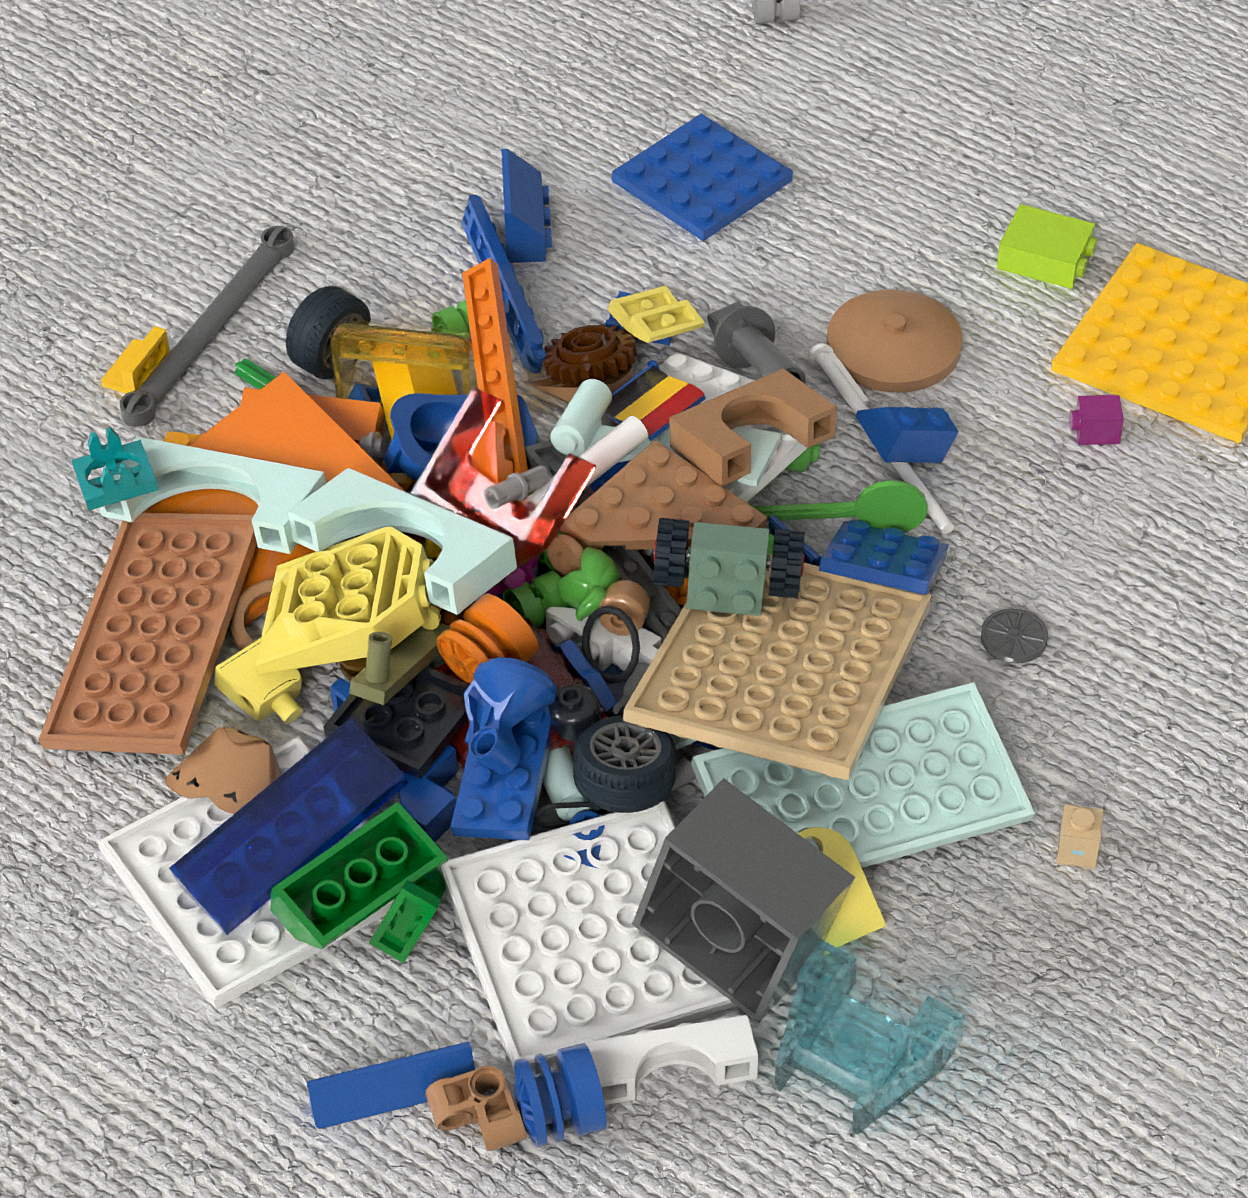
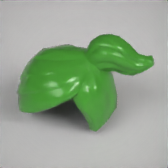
M587 547L581 555L580 569L571 571L563 578L557 580L556 585L562 600L576 609V618L578 621H582L599 608L601 600L607 592L606 589L613 583L620 581L621 574L614 560L604 551Z

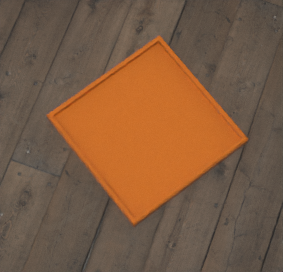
M282 372L189 445L206 450L322 471L325 474L326 483L347 468H350L404 491L285 372ZM199 489L165 498L142 513L255 515L258 504L251 498L234 491ZM297 544L291 554L258 548V545H256L239 596L248 587L264 580H274L277 565L316 551ZM270 596L258 600L250 608L246 616V626L268 610Z

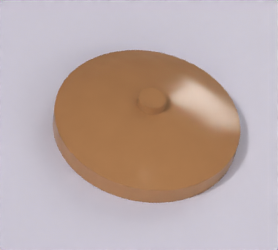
M879 290L854 297L838 308L828 325L827 345L832 347L835 355L857 384L884 392H911L939 383L955 369L961 356L962 331L955 316L945 306L932 298L904 290Z

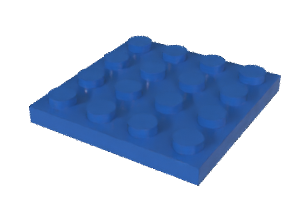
M699 114L612 171V182L702 241H705L786 186L793 178L792 170L703 114Z

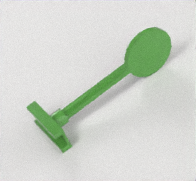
M888 480L865 488L855 502L752 507L767 516V521H769V517L772 515L779 520L857 517L858 520L867 522L873 528L882 530L885 528H897L906 533L918 527L926 518L928 503L924 493L916 486L904 481Z

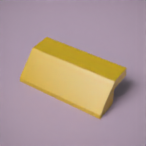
M399 333L369 347L391 441L394 435V428L390 419V411L393 404L399 398L414 393L459 395L444 341Z

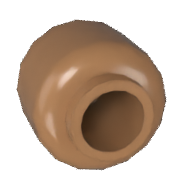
M621 580L613 583L606 589L607 592L601 600L599 608L614 606L622 609L632 619L638 631L642 628L650 610V597L642 586L632 581ZM609 613L599 617L602 626L609 632L618 636L630 635L626 624L618 616Z

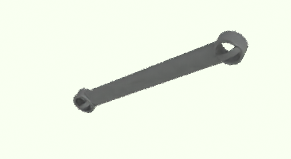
M272 226L262 232L261 245L137 391L126 393L121 398L120 411L122 419L126 424L139 427L147 425L154 420L156 416L155 406L279 259L287 258L293 253L294 239L293 233L289 228ZM276 240L286 241L284 244L274 245ZM136 405L147 406L145 410L134 412Z

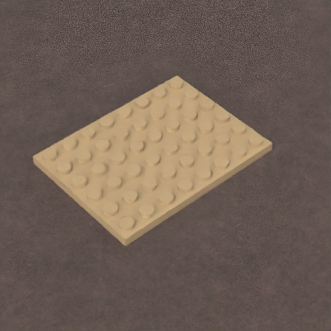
M804 563L798 599L768 596L771 566H769V571L765 570L761 616L686 609V604L684 605L626 704L623 721L644 728L674 734L678 737L712 744L716 747L750 754L754 757L788 764L792 767L822 773L829 777L849 780L931 606L932 594L927 593V595L826 573L819 571L820 566Z

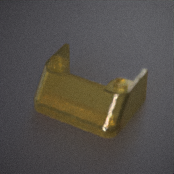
M361 320L340 324L334 330L331 339V351L337 398L347 399L356 370L355 359L462 370L463 394L479 393L471 334L468 332Z

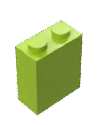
M1020 204L999 244L997 269L1073 289L1077 278H1083L1088 266L1087 257H1093L1098 244V238L1094 237L1095 223Z

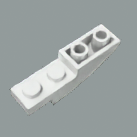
M550 607L547 609L546 637L556 645L563 640H573L583 654L582 634L589 616L582 621H578L575 615L576 609ZM598 618L591 629L589 640L591 655L596 666L604 671L613 663L625 671L632 655L631 635L618 636L609 632L602 626ZM641 628L638 630L640 641L639 663L650 665L661 646V637Z

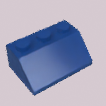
M501 149L506 256L509 263L546 262V248H552L551 228H545V226H551L550 207H543V205H549L548 185H542V177L539 170L509 149Z

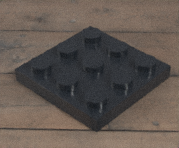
M426 666L384 705L350 694L323 726L324 734L332 740L421 779L468 721L464 693L469 684Z

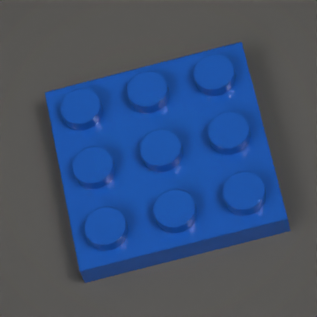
M861 520L844 521L822 555L819 571L927 595L946 559L949 544L941 543L939 539L933 536L914 537L905 535L902 530L897 528H885L884 530L873 528L867 522Z

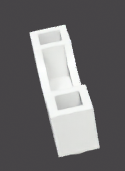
M747 1015L736 1017L722 1016L712 1021L700 1023L686 1022L671 1028L659 1030L645 1029L635 1034L618 1037L603 1036L594 1041L585 1042L597 1069L605 1105L635 1100L638 1088L644 1078L654 1070L667 1065L682 1064L695 1067L707 1074L716 1085L757 1079L758 1053Z

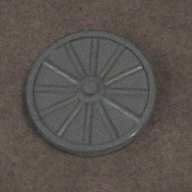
M999 610L991 614L982 625L981 642L984 648L996 659L1007 663H1026L1038 658L1047 646L1048 631L1045 624L1036 615L1025 610Z

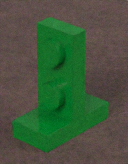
M438 869L416 884L406 880L369 944L398 961L405 962L441 903V897L446 890L442 874Z

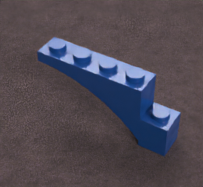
M341 677L330 686L334 712L350 695V683ZM449 743L421 779L394 768L396 773L395 786L400 804L434 842L450 828L456 805V796L445 787L458 773L456 749L451 743Z

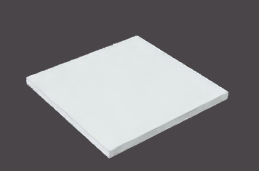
M300 736L273 750L280 766L282 777L281 802L274 818H245L219 809L209 797L191 799L183 796L98 841L102 854L215 1009L322 951L319 948L295 939L270 910L272 887L368 822ZM236 792L224 794V797L232 798L235 803L237 802ZM261 799L251 804V807L261 806L262 808H267ZM394 899L325 948L385 916Z
M665 801L643 811L633 813L613 812L530 836V840H516L449 859L439 867L513 1072L514 1062L517 1059L526 1058L531 1069L535 1068L534 1058L537 1054L542 1053L548 1064L556 1062L557 1050L594 1041L603 1036L618 1037L635 1034L645 1029H665L737 1007L730 999L723 996L632 925L664 839L675 828ZM602 825L605 826L603 833L593 840H582L573 835L578 832L589 835L591 830H597ZM598 845H601L600 861L591 854V850ZM587 849L588 861L597 868L581 864V858L577 852ZM564 855L573 857L575 861L564 857Z

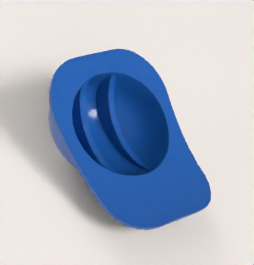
M414 393L399 398L393 404L390 411L394 435L383 459L387 472L405 473L409 478L418 483L432 486L450 485L467 479L449 443V436L458 431L483 424L479 393L464 395ZM517 394L524 446L526 447L536 444L537 432L524 399Z

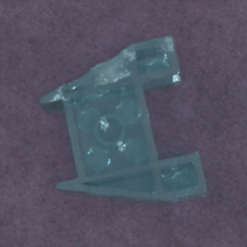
M821 940L799 972L794 999L791 1002L785 1033L781 1040L775 1063V1089L781 1092L792 1074L798 1069L856 1101L853 1106L852 1132L859 1134L944 1069L962 1041L965 1015L928 996L908 1027L848 995L856 984L857 958Z

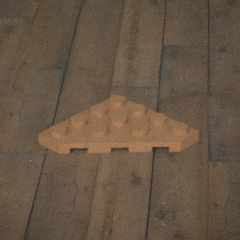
M654 440L561 521L560 531L574 538L584 548L593 547L603 550V546L625 545V550L654 549L659 518L689 520L687 547H691L694 522L764 529L768 517L725 487L719 485L657 440Z

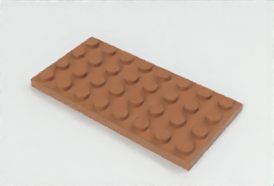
M141 513L133 522L122 521L40 734L39 742L43 749L185 754L257 545L251 521L254 515Z

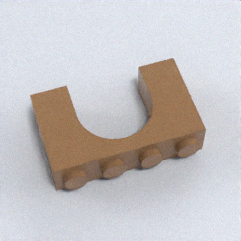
M781 369L669 417L670 447L719 485L725 486L751 473V443L732 429L752 424L769 425L783 430L802 445L810 448L836 436L837 406L785 369Z

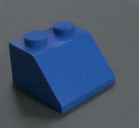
M881 407L858 410L855 415L884 462L942 463L959 432L944 408Z

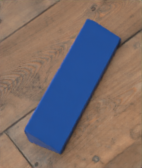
M470 1042L306 1082L315 1127L322 1129L428 1102L425 1091L432 1083L440 1079L452 1078L475 1070Z

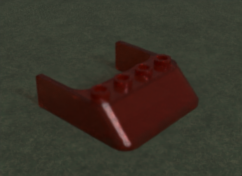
M474 387L413 488L411 495L512 537L516 565L519 568L546 551L551 545L594 473L596 465L570 453L565 458L534 511L518 500H513L495 510L489 508L483 497L489 494H484L483 491L495 483L476 470L472 462V453L500 406L501 399Z

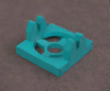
M109 427L106 428L105 434L107 443L102 445L96 432L90 433L87 443L90 455L71 460L88 511L159 490L141 440L122 445L119 434ZM130 459L139 465L129 468L125 463H120L119 467L116 463ZM106 467L103 468L100 477L88 480L92 470ZM120 474V479L114 480L113 475Z

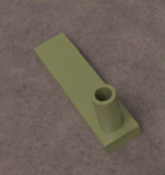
M439 623V626L433 630L420 626L392 649L391 635L385 632L371 633L368 638L366 667L350 680L349 694L381 705L386 704L440 654L436 644L437 637L443 631L449 630L450 626Z

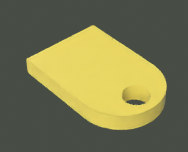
M824 827L808 828L797 833L804 839L813 840L821 852L855 876L817 956L887 926L851 844L838 832Z

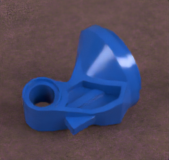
M497 657L489 659L487 662H482L476 667L473 676L474 680L464 693L465 708L470 720L465 742L469 745L470 753L473 757L495 773L505 775L515 769L521 758V750L516 744L512 727L531 713L545 709L550 704L556 702L558 689L552 682V678L537 666L521 660Z

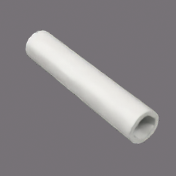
M629 416L553 476L544 487L537 489L524 500V505L529 514L535 520L544 522L648 438V432L644 424L634 416Z

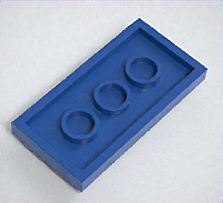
M548 707L531 713L512 727L516 744L521 750V758L518 765L510 773L505 775L495 773L473 757L469 749L450 826L453 836L530 840L554 732Z

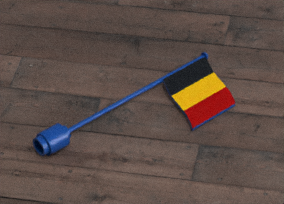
M654 360L647 363L648 367L612 393V401L604 413L619 424L629 416L636 417L647 429L650 441L670 427L669 417L697 406L706 399L702 390L693 384L668 376L659 369L658 362ZM466 488L459 489L438 505L458 515L475 517L476 522L480 519L481 512L484 511V504L479 501L475 491H470Z

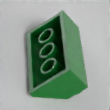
M396 802L272 887L270 910L295 939L322 950L395 899L406 880L416 884L448 861V857L402 805Z

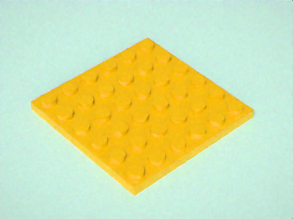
M1136 243L1052 360L1051 371L1110 394L1120 395L1121 398L1241 443L1248 432V283Z

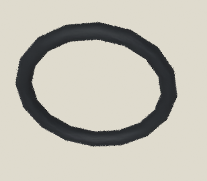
M605 606L595 610L588 617L583 628L581 642L583 656L601 674L605 682L609 684L623 682L633 674L639 662L640 641L638 631L632 619L622 609L614 606ZM609 613L618 616L626 624L632 641L631 660L626 670L620 675L615 676L603 673L596 666L589 644L591 629L595 621L601 615Z

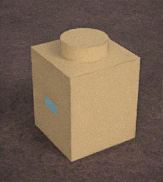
M1064 804L1059 832L1057 864L1095 869L1101 840L1103 809Z

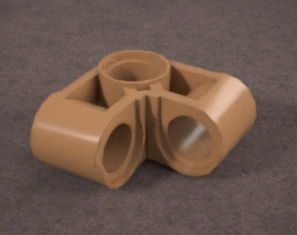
M482 1066L452 1078L440 1079L428 1086L425 1091L437 1129L452 1130L471 1123L472 1125L478 1123L487 1151H494L527 1139L517 1104L513 1102L505 1076L496 1067ZM489 1089L497 1090L492 1095H481L482 1092Z

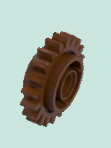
M605 324L574 328L567 333H561L562 337L560 339H552V345L544 347L546 357L543 363L546 375H551L553 381L561 379V384H566L570 381L574 383V386L588 379L604 382L612 376L617 377L619 376L618 371L628 370V364L635 363L634 356H637L633 335L628 334L625 328L618 330L617 325L610 328L605 326Z

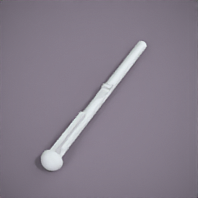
M825 343L814 345L809 352L811 365L821 366L855 414L858 410L868 409L866 405H869V399L835 355L832 347ZM891 462L904 482L916 486L924 493L928 503L927 513L942 534L950 533L954 529L953 523L909 463Z

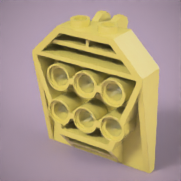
M389 526L330 546L323 551L314 552L277 565L255 664L258 674L366 658L368 638L374 632H385L391 635L392 649L420 626L428 630L436 629L441 620L440 611L442 608L429 602L424 574L434 561L427 558L424 548L420 543Z

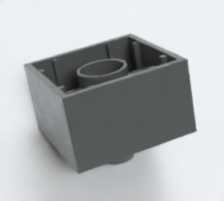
M723 778L665 837L632 925L760 1023L814 963L855 876Z

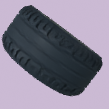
M325 286L309 294L295 310L287 328L286 351L290 360L298 367L320 379H330L344 373L358 360L368 342L371 331V316L368 306L361 299L336 286Z
M623 716L602 719L582 731L577 738L573 759L575 786L587 801L608 811L633 813L652 808L664 801L674 786L677 759L676 747L673 739L667 732L623 721Z

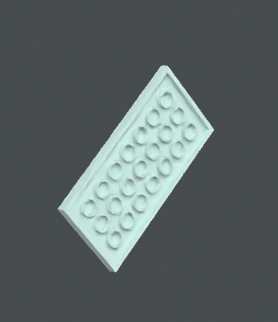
M974 682L883 706L849 780L829 777L822 773L792 767L788 764L754 757L750 754L727 748L693 756L691 761L704 797L724 778L796 833L813 827H824L838 832L851 844L862 868L1031 821L1035 815L1033 807ZM805 839L818 849L817 844L813 840Z

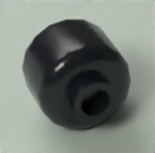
M582 684L562 686L558 689L556 702L548 706L554 731L561 738L568 741H577L582 731L595 722L602 720L596 694L589 687Z

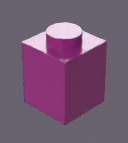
M1120 395L1078 396L1076 410H1070L1069 417L1070 430L1076 431L1078 445L1120 444L1124 421Z

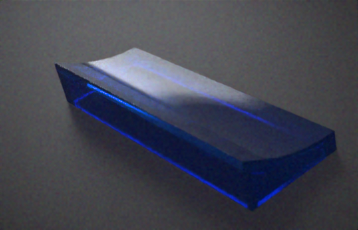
M351 717L169 867L179 886L228 935L271 899L272 887L337 844L409 782L406 775L380 750Z

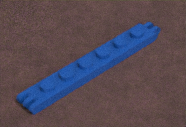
M470 195L461 224L478 263L491 258L498 264L508 333L523 367L532 373L538 374L541 372L542 363L546 357L542 347L544 342L543 332L541 329H538L534 320L533 310L527 304L523 287L519 285L515 277L514 267L508 261L504 244L500 243L495 224L491 222L482 199L478 195Z

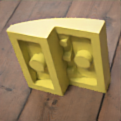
M666 285L611 300L608 311L622 327L633 336L647 343L703 328L705 324L687 299L678 302Z

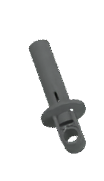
M737 301L707 315L709 327L714 335L715 351L727 365L736 368L753 366L763 377L785 369L804 384L806 383L805 373L774 344L775 325L771 317L764 310L755 306H743Z

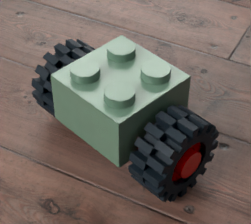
M659 518L653 557V585L683 587L686 558H688L687 563H690L686 609L761 616L765 570L769 571V566H771L768 596L799 598L800 581L803 576L805 554H803L805 532L775 529L771 559V555L767 554L769 529L694 522L691 547H687L689 520Z

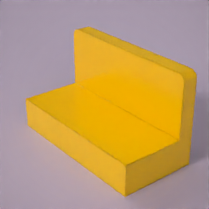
M154 326L143 341L133 339L101 379L102 386L124 394L137 391L170 352L166 329Z

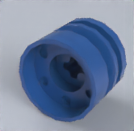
M585 1043L558 1049L556 1053L557 1069L552 1071L542 1053L535 1055L536 1075L533 1074L526 1058L515 1060V1099L523 1124L528 1130L535 1147L547 1144L546 1125L549 1126L552 1137L556 1142L563 1141L564 1120L569 1119L578 1136L606 1129L607 1116L602 1088L592 1055Z

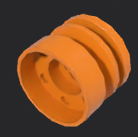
M488 593L481 595L465 610L463 616L465 621L461 619L454 621L450 625L449 630L443 631L436 640L438 651L445 663L459 679L469 685L474 680L473 676L476 667L480 663L497 657L528 662L537 653L539 648L536 636L522 616L508 603Z

